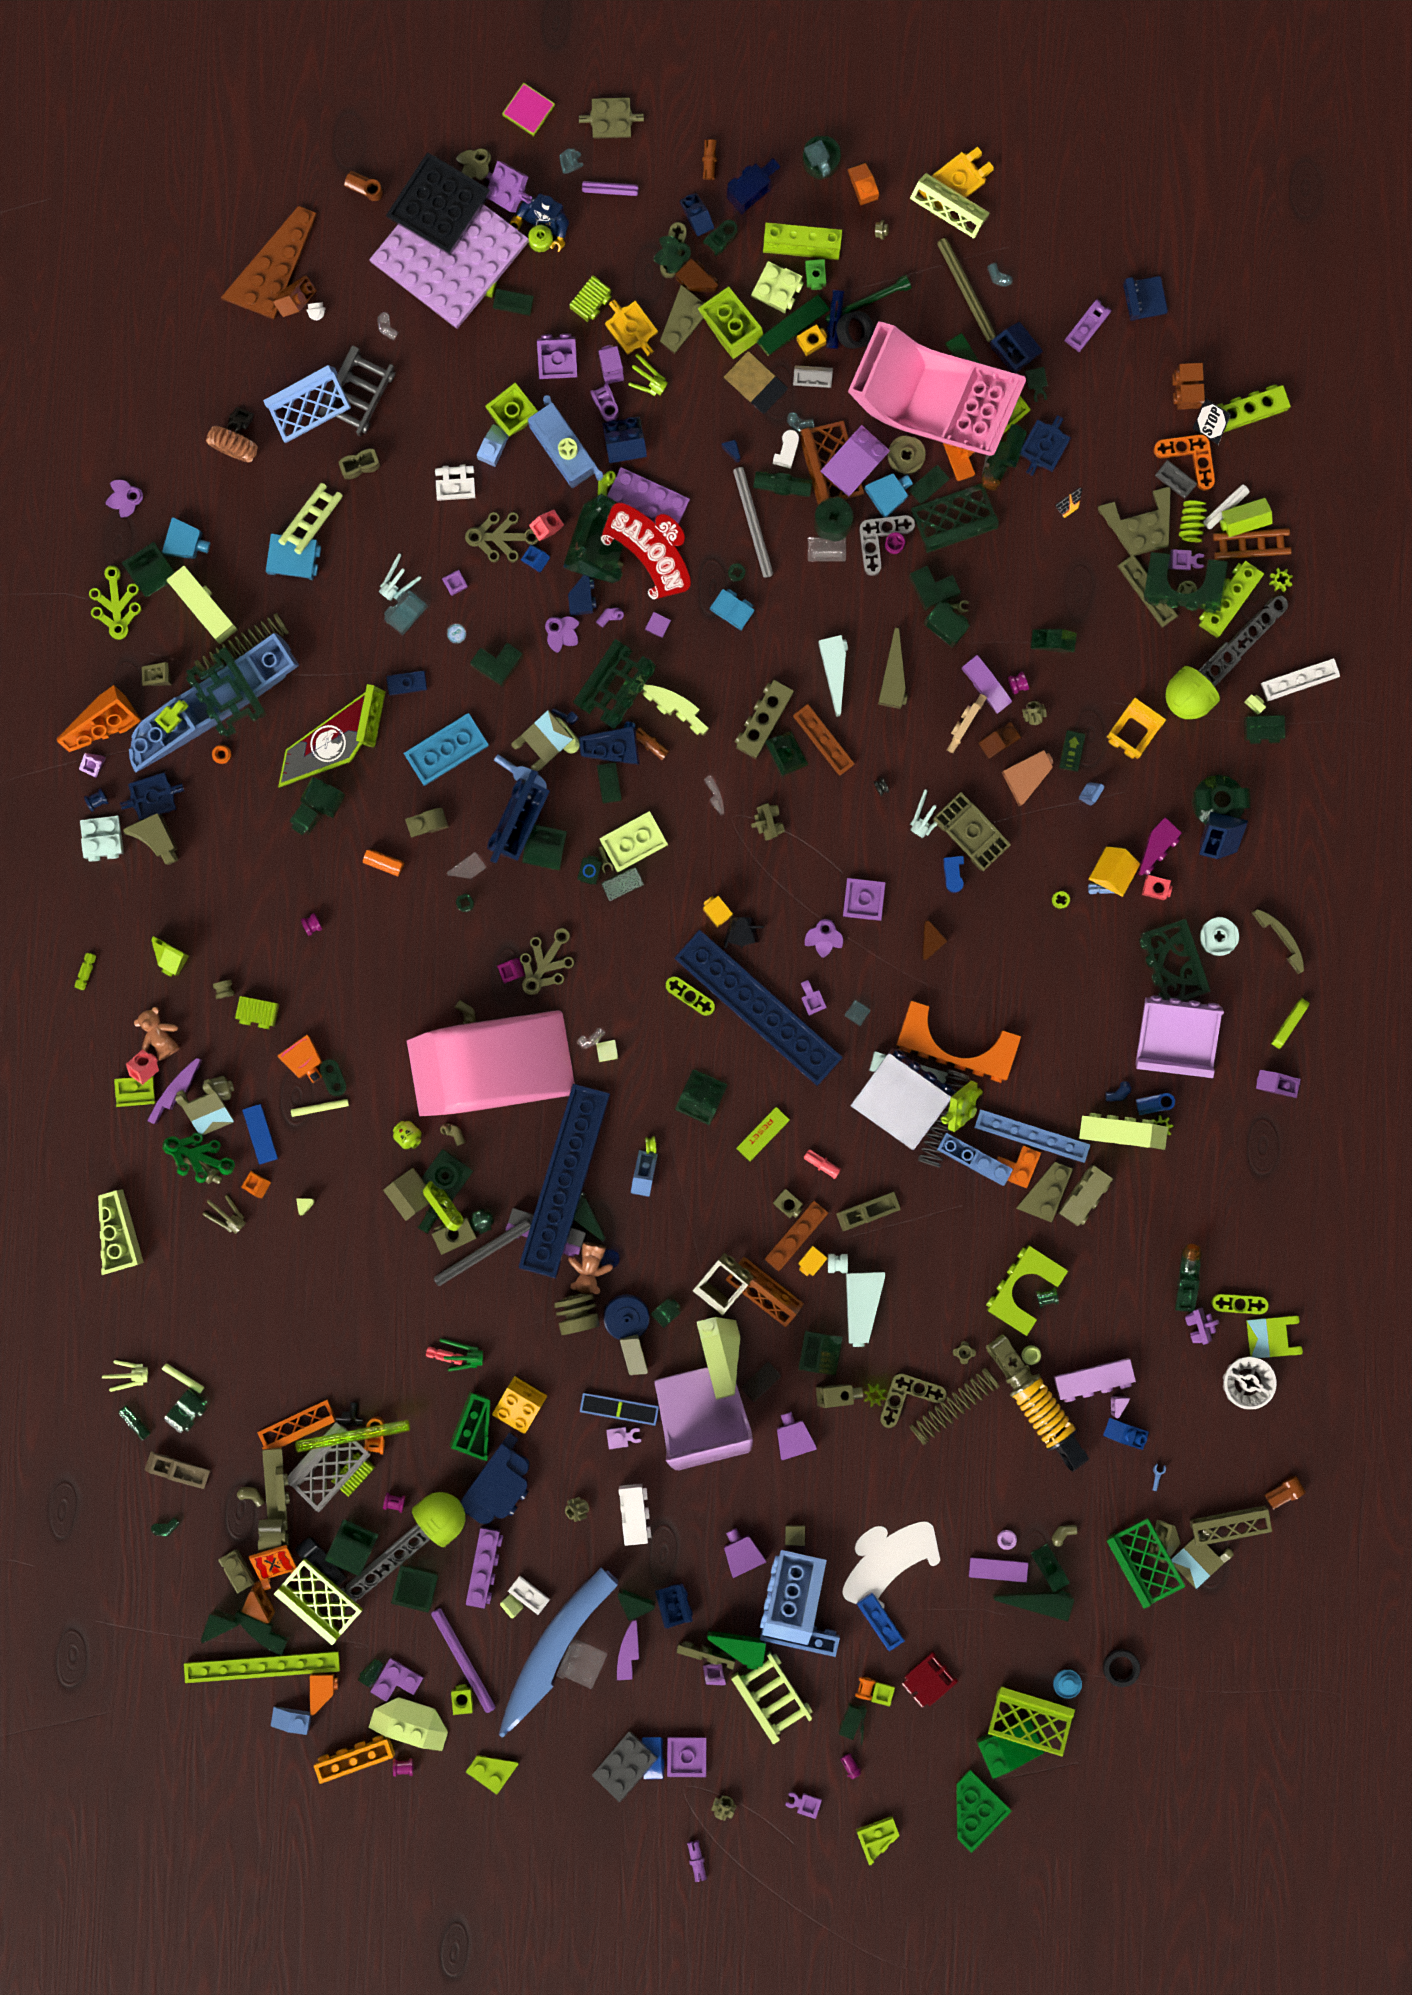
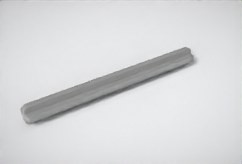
M738 467L734 469V475L764 578L771 577L773 571L744 468Z

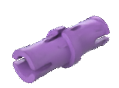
M694 1840V1846L693 1841L687 1843L691 1858L689 1862L693 1867L695 1882H700V1879L704 1881L707 1879L703 1864L705 1859L701 1855L699 1840Z

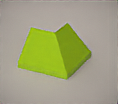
M516 383L485 406L497 425L509 437L524 429L528 425V418L538 412Z

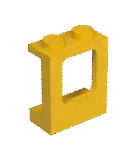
M1134 698L1107 735V738L1110 739L1108 742L1116 748L1119 746L1125 750L1124 753L1128 757L1138 759L1166 719ZM1129 718H1133L1147 728L1146 735L1136 749L1117 737Z

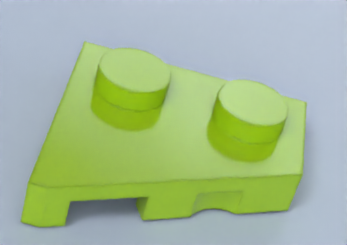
M477 1755L466 1770V1773L495 1794H498L519 1763L517 1761Z

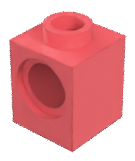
M551 510L538 516L529 526L538 540L541 541L554 535L564 524L556 511Z
M1147 875L1142 895L1166 900L1167 897H1170L1173 886H1170V880ZM1155 883L1162 885L1163 891L1161 893L1154 891L1153 886Z
M142 1049L126 1063L129 1076L143 1085L159 1071L157 1058L152 1053L148 1054Z

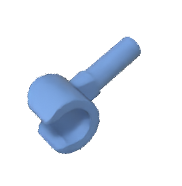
M1158 1464L1153 1467V1472L1155 1473L1153 1491H1157L1159 1479L1166 1471L1165 1465H1163L1161 1473L1156 1470Z

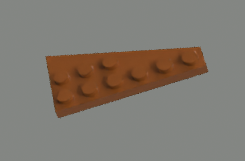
M298 206L222 295L221 299L275 320L278 309L273 301L282 290L288 287L317 214Z

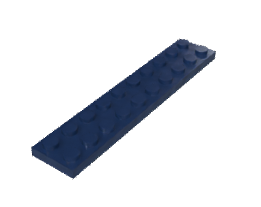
M701 930L694 935L674 958L816 1086L821 1083L843 1058Z
M573 1084L522 1253L519 1269L557 1278L610 1099L609 1093Z

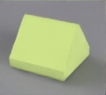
M297 1198L299 1214L305 1215L316 1200Z

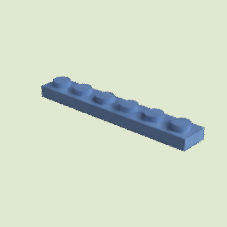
M981 1109L974 1127L1085 1163L1090 1144Z

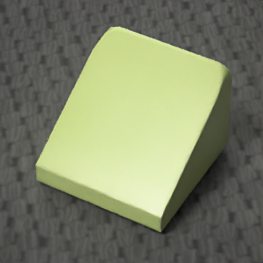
M615 1040L596 1043L599 1062L618 1059Z
M509 1594L500 1603L501 1607L511 1618H514L523 1609L521 1602L512 1594Z

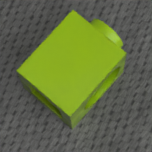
M466 1684L456 1685L455 1689L451 1691L453 1715L473 1713L472 1687H467ZM463 1694L467 1697L468 1701L464 1704L459 1703L457 1696Z

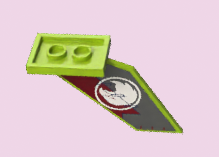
M367 684L365 693L287 748L278 787H283L351 762L362 744L375 748L386 691Z

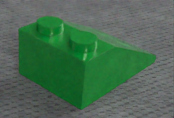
M708 1630L709 1641L742 1664L747 1665V1668L758 1669V1667H763L766 1641H762L757 1637Z
M1031 1720L1023 1723L1028 1733L1035 1730ZM1018 1721L1013 1724H1010L1009 1727L1014 1726L1018 1723ZM1020 1725L1012 1729L1015 1737L1021 1738L1025 1735ZM1006 1727L1001 1728L997 1731L1003 1732L1006 1730ZM1036 1732L1030 1735L1034 1743H1040ZM990 1734L976 1739L993 1779L1011 1772L1045 1753L1042 1750Z

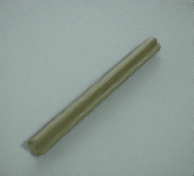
M943 238L938 241L937 245L986 340L991 342L997 335L948 240Z

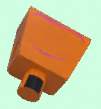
M309 1035L304 1036L278 1055V1058L298 1078L307 1075L312 1083L322 1077L316 1067L323 1062Z

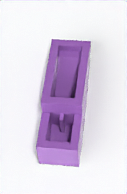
M978 655L962 667L963 672L973 682L974 687L980 694L987 697L986 701L997 714L1012 702Z
M637 1618L632 1619L621 1643L617 1664V1680L633 1679L632 1660L639 1659Z

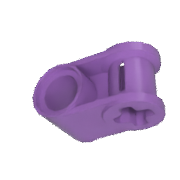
M605 383L604 387L595 391L590 390L591 396L596 406H598L603 419L607 422L617 420L619 417L618 406L608 383ZM608 408H613L615 413L607 415L605 411Z

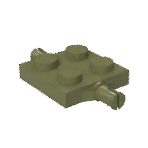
M630 98L592 99L590 115H579V123H591L593 139L631 138L632 122H644V114H632Z

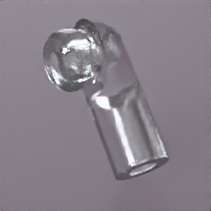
M386 312L380 313L377 318L379 331L390 339L395 340L399 332L390 327L389 314Z
M597 1028L588 1039L585 1036H581L577 1044L581 1046L580 1048L587 1049L596 1045L605 1035V1032L601 1028Z

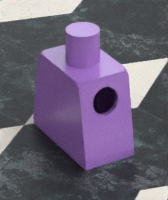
M792 1412L781 1415L784 1426L777 1428L782 1460L817 1449L803 1420L795 1422Z
M737 1528L726 1533L730 1543L725 1545L724 1549L733 1578L766 1563L765 1557L749 1535L740 1537Z

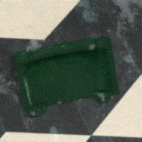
M600 494L585 503L581 509L564 561V568L610 583H615L621 579L623 571H621L622 567L618 565L623 544L613 539L610 545H605L601 541L610 510L618 502Z

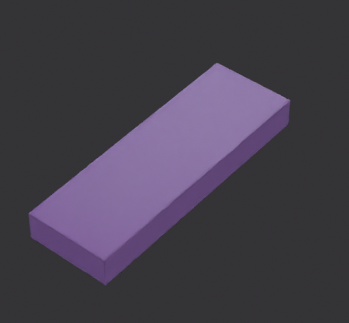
M970 1557L969 1577L1027 1582L1028 1562Z

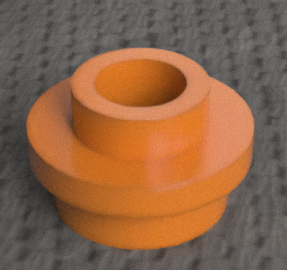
M218 745L213 749L212 757L215 762L225 764L231 758V750L226 745ZM221 751L225 752L223 758L219 757V752Z

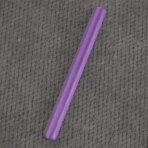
M442 1609L434 1610L431 1615L486 1713L493 1711L495 1704Z

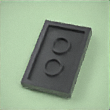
M630 1731L592 1776L617 1801L622 1802L657 1761L658 1757Z

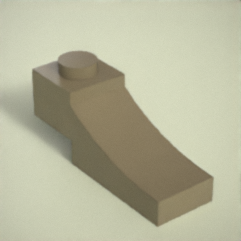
M152 1451L145 1467L148 1473L204 1489L210 1473L208 1469Z

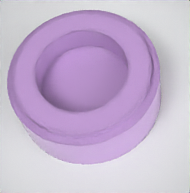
M1003 1530L998 1534L997 1542L1001 1548L1009 1550L1016 1545L1017 1538L1011 1530Z

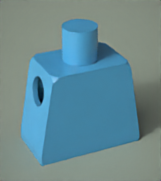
M890 474L866 485L864 490L883 518H887L907 499L908 495L905 489L913 485L908 475L898 480L894 474Z
M172 518L162 553L165 556L195 559L197 551L208 553L210 542L201 540L202 532Z

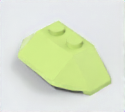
M400 1697L375 1708L369 1724L370 1729L385 1737L423 1749L438 1751L443 1750L448 1734L435 1708Z

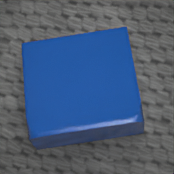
M530 545L521 561L534 570L541 572L549 561L550 556L541 549Z

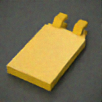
M976 147L969 154L961 152L934 173L932 177L967 198L985 184V177L994 171V167L990 162L980 169L975 166L973 162L982 156L981 150ZM919 189L923 198L928 199L926 193ZM934 201L936 208L944 209L941 202Z

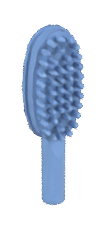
M499 754L494 759L495 762L512 772L516 781L519 778L527 781L531 769L523 766L516 767ZM537 774L533 783L546 789V782Z

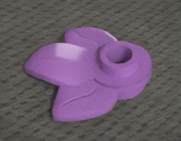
M112 481L110 484L115 493L107 499L106 505L112 509H119L120 517L130 516L134 512L135 506L143 500L142 491L138 487L130 486L127 481ZM136 493L137 498L132 500L130 498L131 494Z
M567 616L562 619L551 617L547 620L545 624V629L548 633L547 642L553 651L558 653L562 645L575 646L578 644V638L574 632V629L579 625L576 619ZM552 624H558V629L553 630L551 628Z
M823 919L818 922L816 928L808 931L805 937V946L815 945L818 954L823 958L830 953L832 947L842 948L843 937L841 933L835 930V925L831 920ZM824 925L829 927V931L826 933L822 931Z

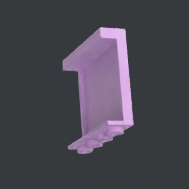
M1159 996L1145 997L1135 1063L1136 1068L1213 1078V1066L1221 1016L1224 1014L1223 1008L1216 1003L1203 1005L1193 1000L1187 1003L1181 1002L1177 998L1162 1000V997Z

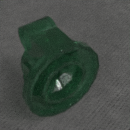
M1215 775L1207 777L1198 784L1193 792L1192 807L1194 814L1205 825L1210 811L1240 818L1245 809L1251 808L1250 788H1241L1237 781L1228 776ZM1222 791L1229 796L1230 802L1227 807L1222 808L1215 804L1214 796L1217 792Z

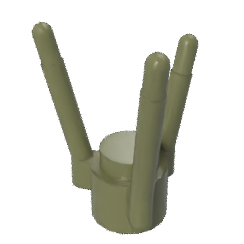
M225 1195V1198L237 1216L233 1214L229 1217L211 1200H207V1203L227 1220V1224L206 1212H203V1215L224 1227L230 1233L233 1231L236 1234L246 1224L243 1221L245 1217L239 1212L228 1195Z

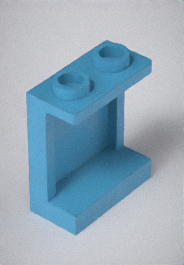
M271 534L266 573L269 575L280 574L313 580L314 576H317L318 573L316 557H320L321 546L318 545L317 540L311 539L303 552L298 554L295 552L297 545L290 541L282 545L278 541L282 535Z

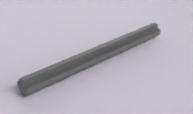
M528 1219L522 1221L436 1275L434 1281L438 1286L446 1283L529 1231L531 1227L530 1221Z

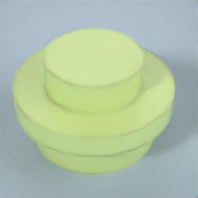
M1030 1345L1023 1349L1022 1359L1026 1364L1034 1365L1039 1362L1041 1352L1037 1347Z

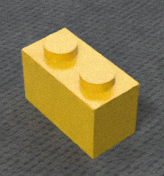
M711 896L704 902L705 907H703V911L717 928L733 915L719 896L716 898Z

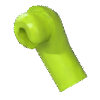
M608 471L603 475V479L598 481L599 498L604 499L607 497V489L614 483L616 478L615 472Z

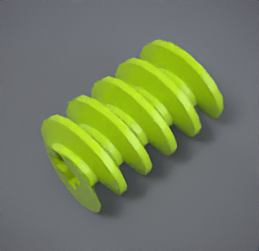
M1192 500L1183 503V506L1186 508L1182 510V513L1186 516L1181 517V521L1184 523L1180 525V529L1184 531L1179 532V536L1182 537V540L1202 542L1198 535L1204 533L1199 528L1205 526V524L1200 523V520L1206 519L1205 516L1201 515L1202 512H1207V509L1202 507L1206 503Z

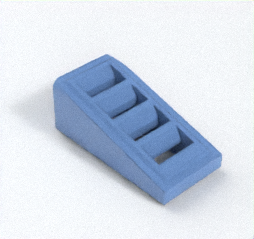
M1087 783L1079 799L1090 806L1093 805L1103 791L1104 785Z

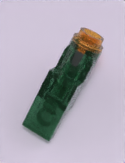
M1011 424L1006 442L1000 441L994 455H986L982 473V486L984 488L997 490L1006 472V467L1016 468L1027 433L1019 425Z
M1187 1244L1182 1251L1175 1310L1193 1312L1195 1310L1202 1256L1201 1249L1196 1244Z

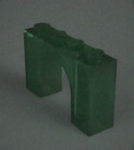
M1151 552L1144 592L1145 602L1150 605L1167 604L1166 606L1171 608L1184 606L1188 610L1205 609L1209 613L1221 611L1228 562L1208 559L1203 585L1193 593L1182 594L1173 590L1168 583L1171 563L1170 554Z

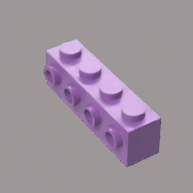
M485 1526L480 1528L466 1605L485 1609L486 1604H490L492 1593L489 1592V1587L494 1585L496 1575L492 1573L493 1566L498 1564L499 1554H496L497 1546L501 1547L503 1535H500V1529Z

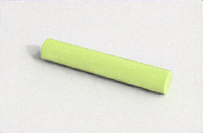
M166 1363L162 1370L201 1394L204 1387L169 1364Z

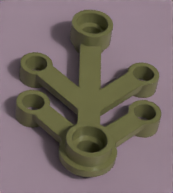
M496 512L490 513L488 519L479 528H470L465 534L466 542L473 547L479 546L488 555L491 562H497L500 555L496 550H492L485 541H493L512 563L519 559V555L504 541H526L529 545H535L539 541L537 537L533 541L528 539L529 535L534 534L532 529H528L525 533H504L511 525L518 523L519 517L515 512L509 513L507 519L493 533L485 532L492 524L499 523L500 517ZM496 515L498 517L497 521H491V516ZM515 515L517 517L516 521L514 522L509 520L510 516ZM473 534L478 535V539L475 541L471 539ZM492 553L497 554V558L494 560L490 558ZM511 553L516 554V558L513 560L509 558Z
M560 928L556 930L554 934L555 941L544 959L541 950V939L533 937L530 940L538 967L534 975L530 965L532 961L531 956L528 953L520 956V961L524 966L526 975L522 987L527 994L535 995L543 986L561 985L564 982V976L560 973H556L550 978L541 979L544 972L560 968L570 969L574 966V960L571 957L551 963L560 946L569 941L570 934L566 929ZM560 933H565L566 938L564 940L559 939ZM534 939L539 940L538 946H533L532 941ZM525 955L529 956V961L527 963H524L522 961V958ZM567 959L572 960L571 966L565 965ZM557 975L562 977V981L559 983L555 981ZM530 982H535L536 986L534 989L529 988Z

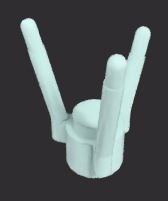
M401 554L397 555L389 573L380 586L379 592L389 601L393 598L397 600L402 593L421 579V576H418L397 592L398 587L395 584L405 569L402 568L392 582L389 580L401 558Z
M926 789L923 792L914 819L910 824L912 825L910 830L921 838L925 834L928 836L931 830L937 826L935 822L931 825L927 823L936 809V805L932 806L924 820L920 818L918 821L928 792Z

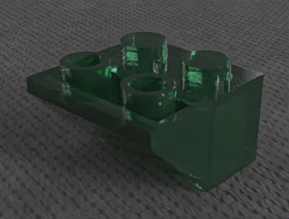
M152 542L122 562L146 598L167 585L168 582L166 580L175 573L155 542Z
M534 825L524 847L522 863L560 871L568 834L567 831Z
M805 1330L798 1369L836 1375L843 1337Z
M343 1519L324 1561L360 1576L378 1538V1534Z

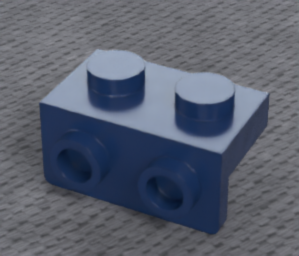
M674 1584L655 1590L665 1628L693 1621V1612L687 1601L688 1593L683 1584Z

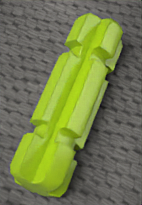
M85 954V962L81 965L78 974L79 979L76 980L74 985L75 988L80 990L86 988V980L89 979L93 968L92 963L96 959L94 954Z

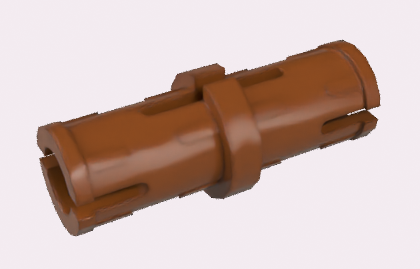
M708 139L704 140L705 149L704 157H702V162H704L703 179L715 180V163H717L715 154L716 140Z
M640 727L637 729V740L645 746L647 751L650 750L660 760H663L669 753V750L664 748L657 742L655 737L652 738Z

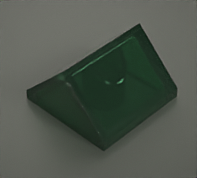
M792 731L765 741V746L781 778L808 766Z
M619 1588L618 1599L628 1621L654 1610L656 1601Z
M214 1609L209 1614L201 1638L202 1644L237 1627L242 1622L241 1618Z

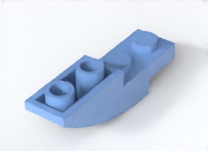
M948 1133L944 1135L937 1148L943 1154L1002 1186L1005 1185L1013 1170Z

